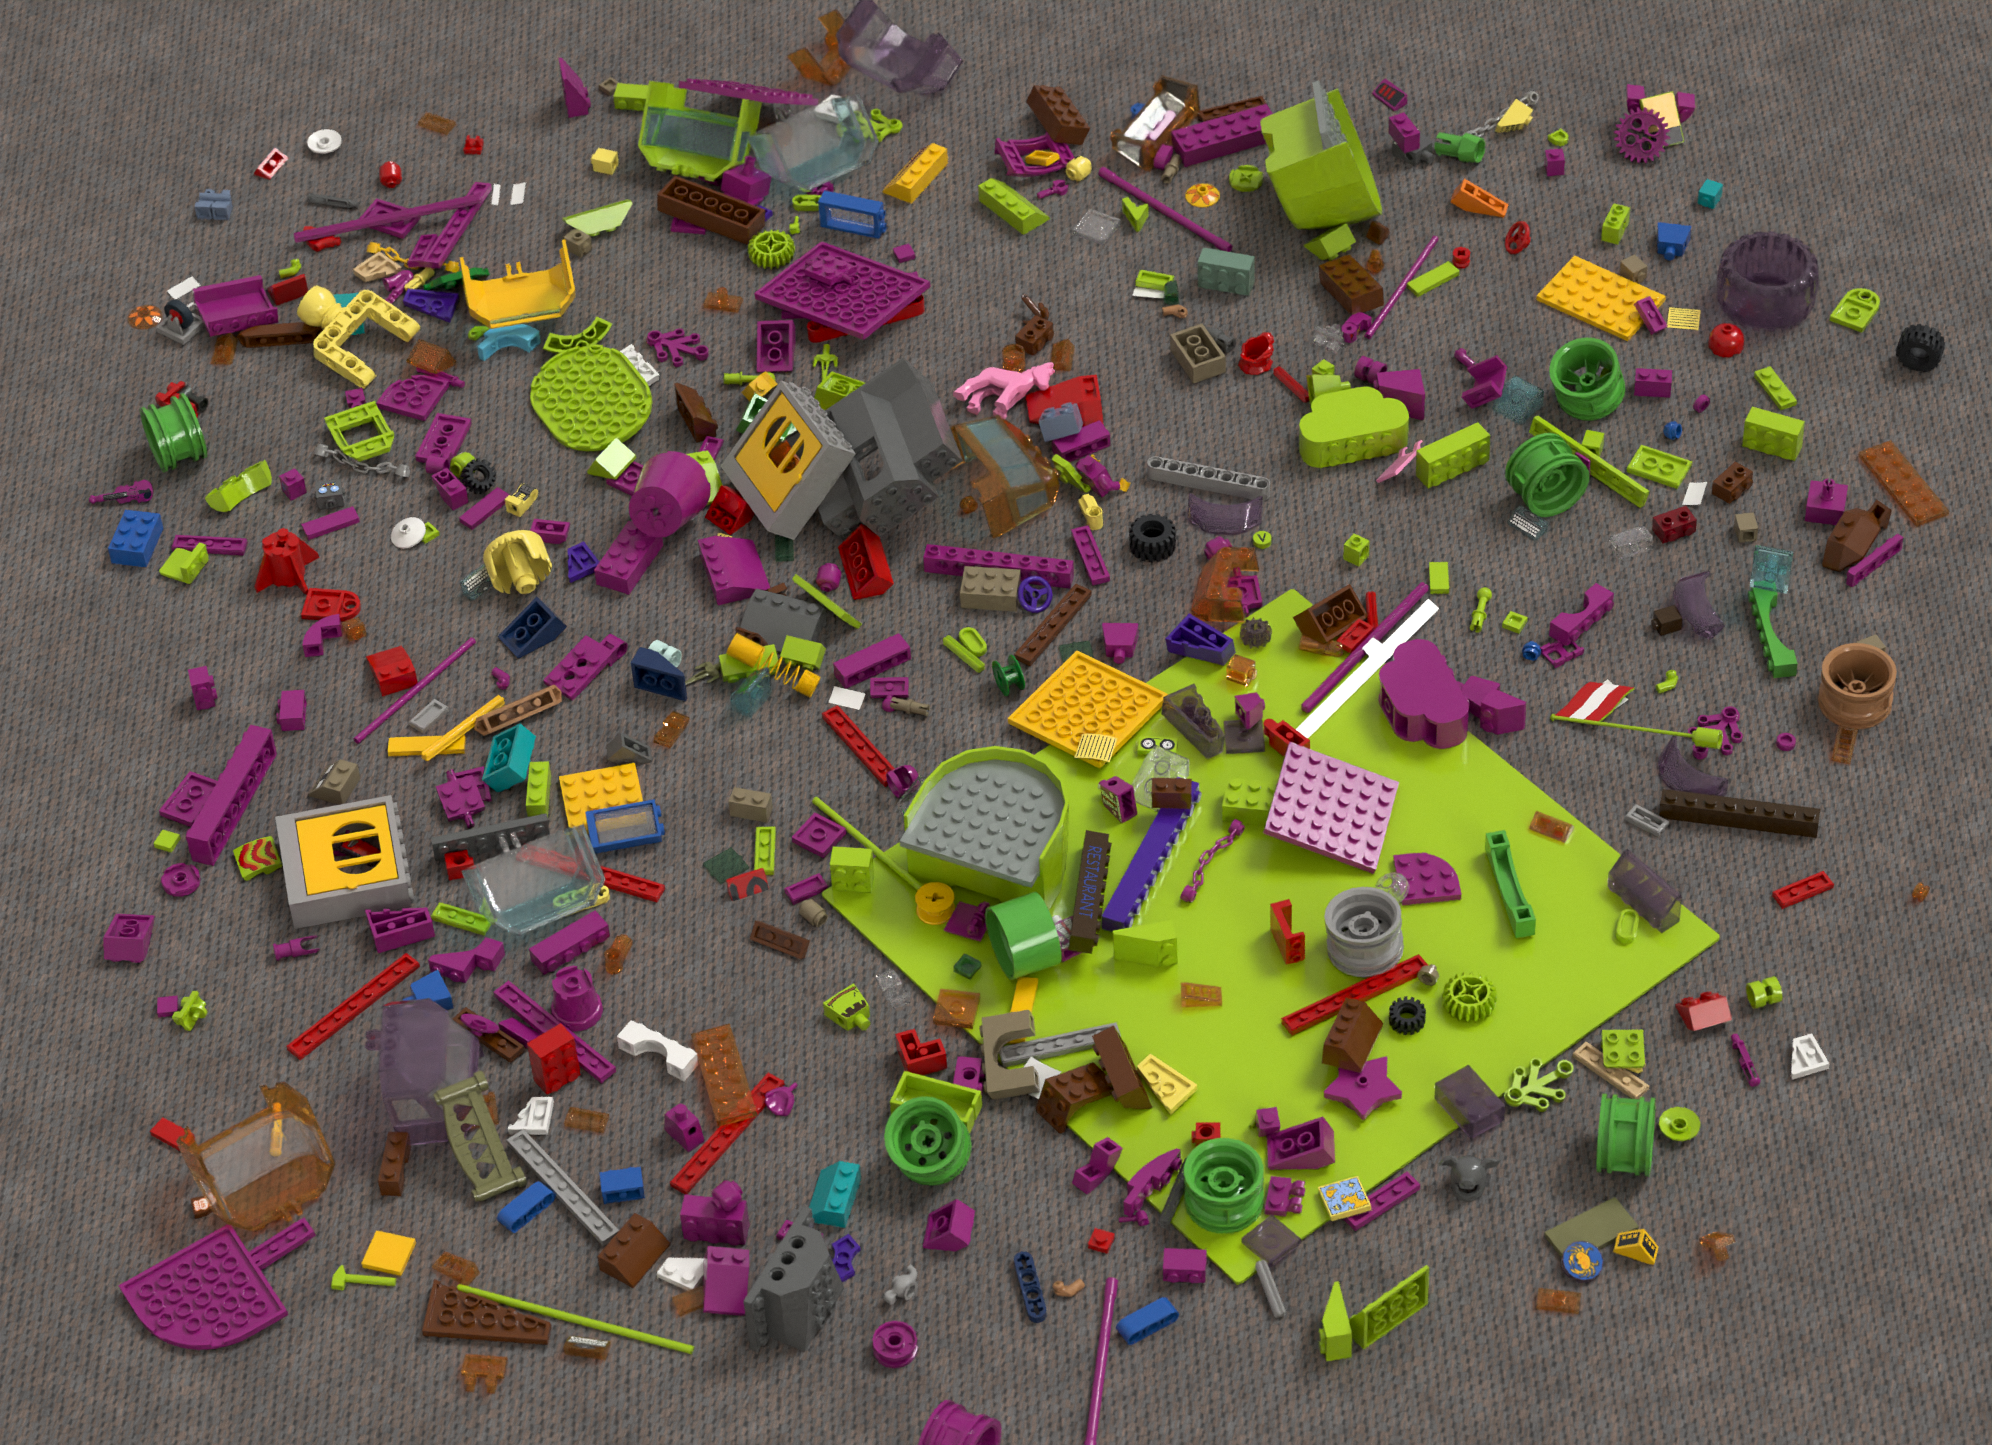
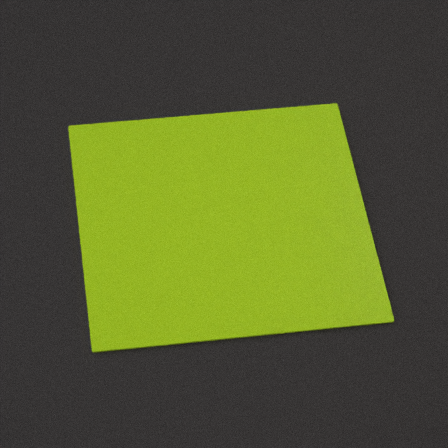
M1294 589L1285 592L1223 633L1233 639L1236 652L1225 665L1186 656L1146 682V684L1169 694V700L1111 757L1110 762H1106L1100 769L1079 758H1074L1075 756L1051 744L1035 754V756L1047 761L1064 780L1069 799L1066 871L1061 890L1049 910L1052 917L1059 915L1062 920L1073 916L1086 830L1109 834L1108 842L1112 843L1110 854H1106L1110 855L1108 867H1105L1108 868L1107 879L1103 880L1106 881L1105 893H1101L1105 895L1103 906H1099L1103 908V914L1160 808H1152V778L1181 777L1192 779V781L1199 783V791L1202 793L1199 803H1195L1192 816H1188L1185 829L1180 831L1177 844H1173L1170 857L1165 859L1163 870L1158 872L1155 885L1150 887L1146 901L1143 900L1141 903V910L1138 915L1134 916L1132 927L1172 920L1177 936L1178 963L1156 967L1114 959L1113 932L1102 929V918L1101 920L1097 919V921H1101L1099 933H1095L1099 935L1098 945L1093 947L1092 954L1082 952L1064 962H1060L1058 965L1023 976L1038 978V987L1032 1011L1035 1023V1036L1027 1037L1026 1042L1116 1022L1121 1038L1129 1050L1136 1069L1137 1065L1149 1054H1152L1197 1084V1091L1170 1115L1139 1074L1152 1108H1124L1121 1102H1116L1113 1095L1082 1106L1071 1116L1067 1127L1092 1150L1095 1143L1106 1137H1109L1123 1148L1113 1170L1127 1183L1148 1162L1176 1148L1181 1150L1183 1164L1184 1159L1196 1148V1143H1192V1131H1196V1122H1220L1221 1138L1240 1140L1256 1150L1264 1166V1206L1260 1216L1253 1224L1233 1233H1215L1199 1227L1187 1214L1184 1199L1185 1189L1171 1220V1224L1198 1249L1206 1250L1207 1257L1238 1285L1257 1273L1255 1268L1256 1262L1265 1260L1268 1265L1331 1220L1318 1192V1187L1358 1176L1367 1194L1502 1097L1505 1091L1512 1087L1514 1079L1512 1073L1515 1067L1521 1066L1525 1069V1076L1521 1080L1523 1082L1529 1077V1063L1532 1058H1539L1542 1061L1541 1068L1718 942L1720 938L1719 934L1469 731L1466 739L1461 744L1445 749L1433 748L1426 744L1424 740L1411 742L1399 738L1394 733L1378 701L1380 693L1379 672L1382 666L1308 738L1311 750L1399 782L1375 873L1372 874L1263 833L1264 825L1243 823L1242 825L1245 826V829L1241 836L1236 835L1231 845L1218 849L1211 861L1204 865L1202 870L1204 873L1203 885L1198 886L1196 889L1197 895L1194 901L1191 903L1180 899L1186 885L1191 887L1194 885L1193 873L1201 865L1199 858L1203 852L1215 846L1217 840L1230 836L1228 830L1232 822L1222 821V804L1227 777L1278 781L1284 756L1269 746V738L1263 733L1265 728L1263 726L1264 720L1273 719L1277 723L1284 720L1294 729H1297L1369 658L1368 654H1366L1309 713L1302 711L1301 704L1350 653L1336 646V640L1344 632L1326 643L1301 633L1293 617L1313 604ZM1257 692L1265 702L1263 718L1250 729H1246L1235 714V696ZM1139 736L1178 738L1176 757L1138 755ZM1117 776L1132 785L1138 815L1121 823L1103 805L1101 791L1098 789V784L1101 780L1107 781ZM1540 815L1543 816L1541 818L1545 817V819L1548 818L1550 821L1553 820L1558 822V824L1561 823V826L1562 824L1565 827L1569 826L1567 830H1562V833L1565 831L1563 839L1570 830V827L1573 829L1566 840L1562 842L1563 839L1559 841L1560 839L1552 838L1551 835L1550 837L1544 835L1550 827L1548 824L1547 826L1542 825L1540 819L1539 823L1537 822L1538 825L1543 826L1540 833L1538 829L1533 831L1531 828ZM1506 831L1520 887L1527 903L1531 904L1536 918L1535 935L1515 938L1485 850L1486 833ZM1228 839L1221 841V846L1227 844ZM899 842L884 853L908 872L906 848L901 847ZM1208 853L1203 857L1207 861L1209 858ZM1428 853L1445 860L1453 867L1458 876L1462 894L1461 899L1402 905L1393 855ZM878 857L873 859L874 880L872 892L832 890V886L822 892V897L980 1045L984 1044L979 1029L980 1025H982V1017L1011 1012L1018 978L1010 980L1003 972L993 951L988 931H986L981 942L944 931L948 922L941 925H930L921 921L916 914L917 904L915 902V895L917 890ZM1196 873V881L1199 880L1201 882V874L1198 876ZM957 885L949 886L954 892L953 903L955 908L959 901L978 907L983 901L988 902L990 907L1002 903L997 898ZM1357 887H1373L1391 894L1400 905L1404 950L1397 964L1419 954L1428 965L1433 964L1437 967L1436 970L1439 973V978L1435 985L1429 986L1422 983L1417 977L1365 1001L1383 1022L1382 1030L1367 1061L1384 1056L1387 1057V1077L1402 1091V1098L1384 1102L1362 1120L1354 1110L1346 1107L1342 1102L1324 1098L1325 1089L1338 1077V1067L1322 1064L1324 1042L1337 1015L1295 1035H1291L1281 1023V1018L1369 978L1348 975L1338 970L1332 964L1328 956V934L1326 932L1324 916L1329 902L1341 892ZM1290 899L1292 904L1291 932L1292 934L1304 932L1305 959L1286 965L1270 930V904ZM1625 909H1633L1640 916L1636 938L1629 944L1620 943L1615 936L1619 915ZM1472 971L1473 975L1480 973L1481 978L1487 976L1488 981L1493 982V987H1496L1497 1002L1494 1010H1492L1490 1015H1486L1484 1020L1479 1017L1477 1021L1470 1019L1467 1022L1465 1018L1459 1020L1458 1016L1452 1017L1451 1012H1447L1443 1004L1442 992L1449 978L1454 979L1456 974L1461 976L1463 972L1469 975ZM1407 996V1000H1410L1411 997H1414V1001L1418 999L1420 1004H1424L1426 1020L1423 1029L1420 1028V1032L1417 1033L1414 1030L1413 1035L1410 1032L1404 1035L1403 1031L1399 1034L1397 1029H1392V1026L1389 1024V1007L1394 1000L1397 1002V998L1401 997L1404 1000V997ZM1403 1013L1400 1015L1402 1018L1406 1019L1415 1017V1015L1411 1013ZM1093 1048L1037 1060L1053 1069L1061 1071V1073L1092 1062L1102 1070L1098 1061L1101 1057L1096 1055ZM998 1054V1062L1002 1065L1000 1056ZM1026 1063L1017 1064V1065H1013V1066H1008V1067H1004V1068H1005V1069L1023 1068ZM1516 1072L1517 1075H1522L1521 1072ZM1266 1103L1271 1105V1108L1277 1107L1280 1131L1324 1117L1334 1130L1335 1163L1318 1169L1270 1170L1268 1168L1267 1136L1258 1137L1257 1126L1249 1127V1124L1255 1118L1259 1105ZM1181 1167L1178 1171H1174L1168 1185H1164L1161 1191L1153 1189L1152 1194L1145 1198L1160 1214ZM1271 1176L1292 1178V1183L1297 1180L1305 1181V1195L1300 1197L1302 1198L1301 1213L1287 1212L1286 1216L1265 1215V1205ZM1290 1195V1196H1289V1200H1290L1291 1198H1293V1197H1299V1196Z

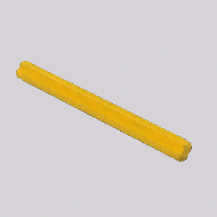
M500 695L494 697L423 750L421 758L425 761L431 760L475 727L476 718L505 704L504 698Z

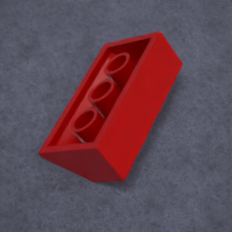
M861 524L838 547L854 600L882 595L894 584L880 537L867 526Z

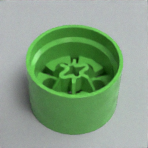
M1032 892L986 909V926L993 951L1000 967L1010 980L1060 964L1061 947L1057 930L1044 900L1037 892Z

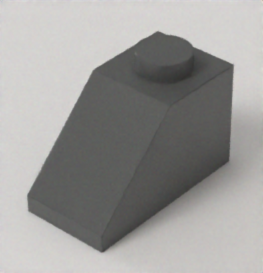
M623 733L618 734L606 745L607 757L612 763L624 765L652 762L650 746Z

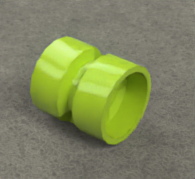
M1775 976L1765 978L1762 982L1754 981L1746 984L1747 999L1753 1009L1763 1007L1766 1003L1774 1004L1782 1001L1781 986Z

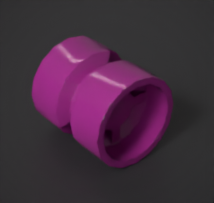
M1362 356L1356 364L1354 376L1363 381L1368 379V382L1373 384V381L1377 379V373L1387 372V364L1379 361L1374 362L1373 359Z

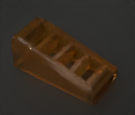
M1839 725L1831 761L1851 764L1858 729ZM1842 736V737L1852 738V740L1843 739V738H1840V737ZM1839 742L1847 743V744H1851V745H1850V746H1848V745H1843V744H1839ZM1838 748L1847 749L1849 752L1838 750ZM1836 754L1847 755L1848 758L1836 756Z
M1181 983L1182 1007L1222 1005L1221 987Z
M445 1251L432 1265L434 1270L465 1286H469L480 1273L474 1262ZM448 1260H450L449 1263L444 1267L443 1265H444Z

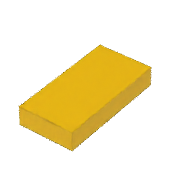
M1036 150L1024 159L1028 164L1049 166L1060 158L1058 153Z

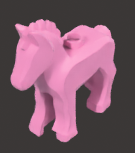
M1051 362L1045 363L1041 366L1027 369L1023 373L990 367L983 370L975 378L968 379L965 384L953 392V397L965 402L968 399V395L973 392L972 398L968 402L967 410L978 415L981 411L980 403L984 398L993 394L1000 396L995 402L996 408L993 411V415L996 420L1004 421L1007 417V411L1017 401L1021 400L1033 385H1036L1040 390L1048 389L1050 375L1055 373V370L1052 368L1054 364Z

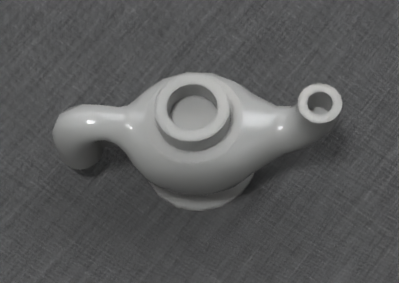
M912 1265L907 1267V1272L910 1274L895 1276L891 1282L893 1288L884 1294L885 1301L890 1305L895 1303L896 1296L909 1300L917 1292L918 1283L915 1281L918 1274Z

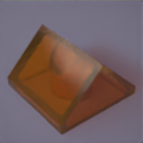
M418 339L406 363L437 374L454 366L456 360L449 350Z

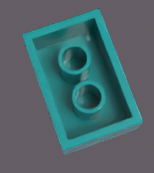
M521 723L493 736L482 781L496 792H501L517 783L523 782L527 777V770L531 761L530 758L536 736Z

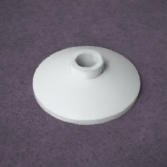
M325 129L313 133L308 138L307 143L311 151L324 154L336 150L341 145L342 139L338 132Z
M415 517L400 521L392 530V543L401 549L417 545L425 535V524L422 520Z

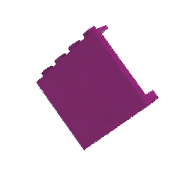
M261 275L192 289L194 305L210 337L246 330L258 325L279 323L278 309L272 306L263 288Z

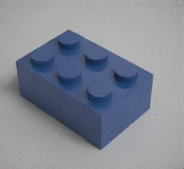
M125 510L108 547L111 563L147 567L164 529L161 515L159 513Z

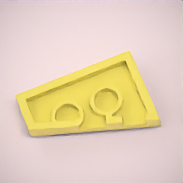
M1149 1054L1137 1065L1138 1073L1170 1115L1197 1091V1084L1152 1054Z

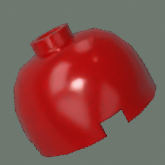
M1719 324L1710 332L1708 347L1717 356L1733 357L1737 353L1740 354L1744 349V335L1741 329L1734 324Z

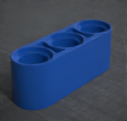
M540 1181L535 1182L498 1213L497 1221L510 1232L516 1233L531 1221L533 1217H536L553 1203L555 1193Z
M1162 1297L1121 1319L1116 1325V1330L1128 1345H1133L1135 1342L1174 1323L1179 1317V1312L1166 1297Z

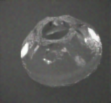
M1391 872L1379 878L1374 888L1391 894L1400 903L1407 896L1410 886L1408 880L1402 874ZM1392 880L1390 886L1383 887L1385 881Z

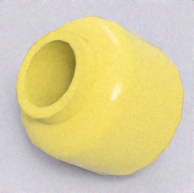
M1082 156L1075 157L1066 165V174L1073 181H1081L1091 173V162Z

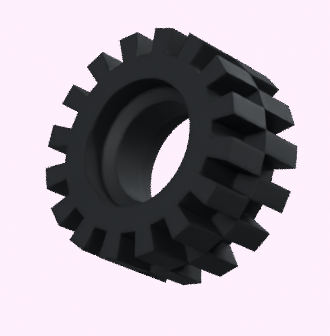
M480 458L473 459L462 470L461 477L463 479L461 482L466 483L464 485L466 488H470L468 491L472 492L474 490V494L478 492L482 494L488 491L496 481L495 476L497 474L493 472L495 468L494 466L490 468L491 463L488 462L486 464L485 459L480 461ZM473 471L481 472L485 478L484 481H477L473 477Z
M1405 996L1404 1000L1400 997L1397 998V1002L1395 1000L1392 1002V1005L1389 1007V1024L1393 1030L1397 1029L1399 1034L1403 1031L1404 1035H1407V1032L1413 1035L1414 1030L1418 1033L1420 1028L1423 1029L1426 1020V1008H1424L1423 1003L1420 1004V1000L1414 1001V997L1407 1000V996ZM1403 1013H1411L1415 1015V1017L1406 1019L1402 1018L1400 1015Z

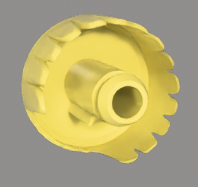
M517 530L499 536L486 547L483 554V561L491 583L496 590L502 593L505 591V593L510 594L512 582L519 593H531L535 590L536 584L539 585V579L543 582L545 574L549 576L552 569V564L542 538L537 533L529 530Z

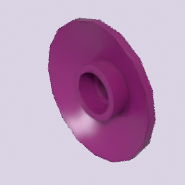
M474 1014L461 1015V1022L470 1028V1032L474 1035L482 1036L483 1033H497L499 1030L496 1023L485 1017Z

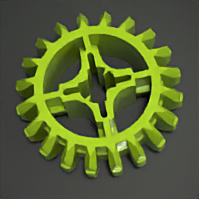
M764 230V233L758 232L757 236H753L749 240L748 253L750 260H752L753 264H757L758 267L763 265L764 269L770 267L772 270L775 266L779 269L780 265L785 267V264L790 263L795 254L794 241L790 234H785V231Z
M1471 971L1469 975H1466L1463 972L1461 976L1456 974L1454 979L1449 978L1448 983L1445 984L1442 992L1443 1004L1447 1012H1451L1452 1017L1458 1016L1459 1020L1465 1018L1467 1022L1470 1019L1477 1021L1479 1017L1484 1020L1485 1016L1490 1015L1496 1007L1497 990L1496 987H1493V982L1488 981L1487 976L1481 978L1480 973L1473 975Z

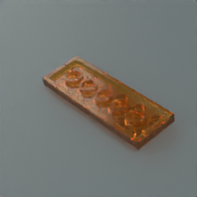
M1891 440L1859 451V458L1916 527L1949 515L1947 507Z
M730 1023L692 1033V1041L717 1126L757 1116Z

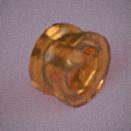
M972 496L964 497L959 504L965 514H970L978 508V503Z
M1919 882L1912 892V898H1918V901L1922 902L1929 894L1930 887L1924 886L1922 882Z

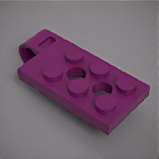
M441 413L436 414L415 456L416 461L426 463L427 473L435 474L445 468L450 469V461L457 455L472 424L471 419Z
M613 634L607 635L600 643L585 635L547 675L543 682L547 686L556 685L561 690L562 695L573 701L607 664L611 667L626 654L628 644ZM580 663H587L584 667H578ZM570 675H573V676H574V678H573L572 680H571V679H570V680H566V678H567L568 676H570Z

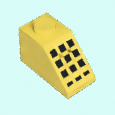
M1515 99L1497 124L1495 132L1520 130L1524 125L1528 126L1533 119L1531 116L1533 109Z

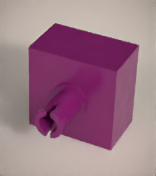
M746 156L744 164L724 171L721 191L727 192L748 203L769 194L772 176L754 168L755 157Z
M1829 478L1824 479L1823 482L1811 480L1805 521L1837 525L1845 511L1848 485L1836 484L1833 479H1830V483H1828Z

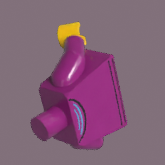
M1088 455L1075 464L1076 471L1082 477L1080 481L1089 485L1091 490L1100 497H1104L1110 491L1119 489L1126 492L1131 484L1123 478L1119 482L1112 481L1107 469L1099 463L1100 460H1097L1094 455Z

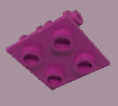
M959 901L944 931L981 942L987 931L985 912L990 907V904L983 901L978 907Z

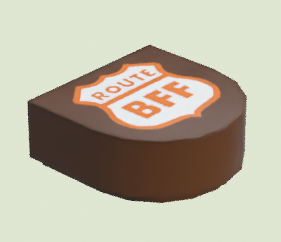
M200 1196L190 1199L195 1219L212 1213L214 1205L211 1198Z

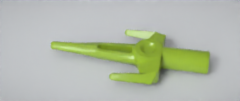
M829 344L823 345V354L816 355L813 360V367H816L817 361L821 362L822 381L827 376L830 362L834 361L835 367L838 365V357L830 354Z

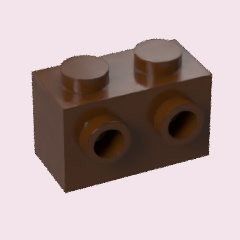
M1035 315L1015 335L1016 348L1034 356L1043 349L1047 341L1052 340L1054 336L1053 323Z
M1734 462L1713 481L1712 494L1728 504L1733 500L1739 499L1743 491L1751 488L1753 484V471Z
M1152 778V808L1191 809L1192 779Z

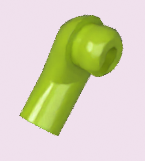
M292 259L289 268L279 270L280 278L296 275L301 269L300 260Z
M475 326L468 332V337L470 340H477L490 328L487 326Z
M1675 670L1667 671L1665 682L1655 685L1658 693L1675 688L1678 681Z

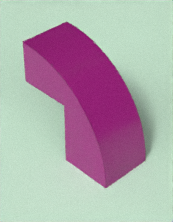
M339 614L325 617L308 629L303 639L305 657L324 655L323 639L342 637V625Z
M1109 1137L1095 1143L1089 1163L1075 1170L1072 1184L1085 1194H1089L1113 1170L1123 1148Z

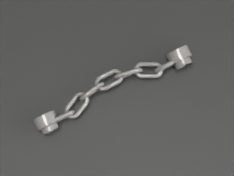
M1529 91L1524 94L1520 102L1524 101L1526 106L1534 105L1538 102L1539 96L1535 91ZM1510 107L1502 110L1495 119H1488L1484 123V127H1478L1465 133L1478 137L1483 136L1485 130H1491L1496 126V122L1504 116L1502 113L1506 112Z
M317 444V447L314 449V454L328 457L329 453L333 454V457L339 463H347L353 466L354 471L367 473L369 470H376L377 473L381 474L395 469L396 475L410 476V466L399 464V467L392 466L390 462H384L376 467H369L366 463L349 461L339 449L329 450L327 445ZM339 453L345 458L342 461L336 456ZM357 464L366 466L364 467L366 470L356 469L355 467H358ZM387 465V467L389 468L386 470L379 471L381 470L380 466Z

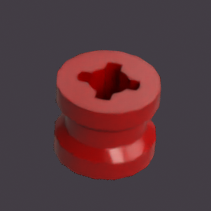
M1465 247L1455 248L1452 254V264L1460 269L1468 267L1470 264V251Z

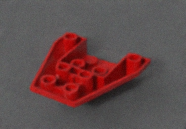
M1097 374L1078 376L1050 386L1046 390H1039L1026 395L1030 423L1039 424L1038 421L1045 409L1051 407L1055 409L1061 408V405L1071 402L1078 405L1083 420L1082 427L1099 420L1103 424Z

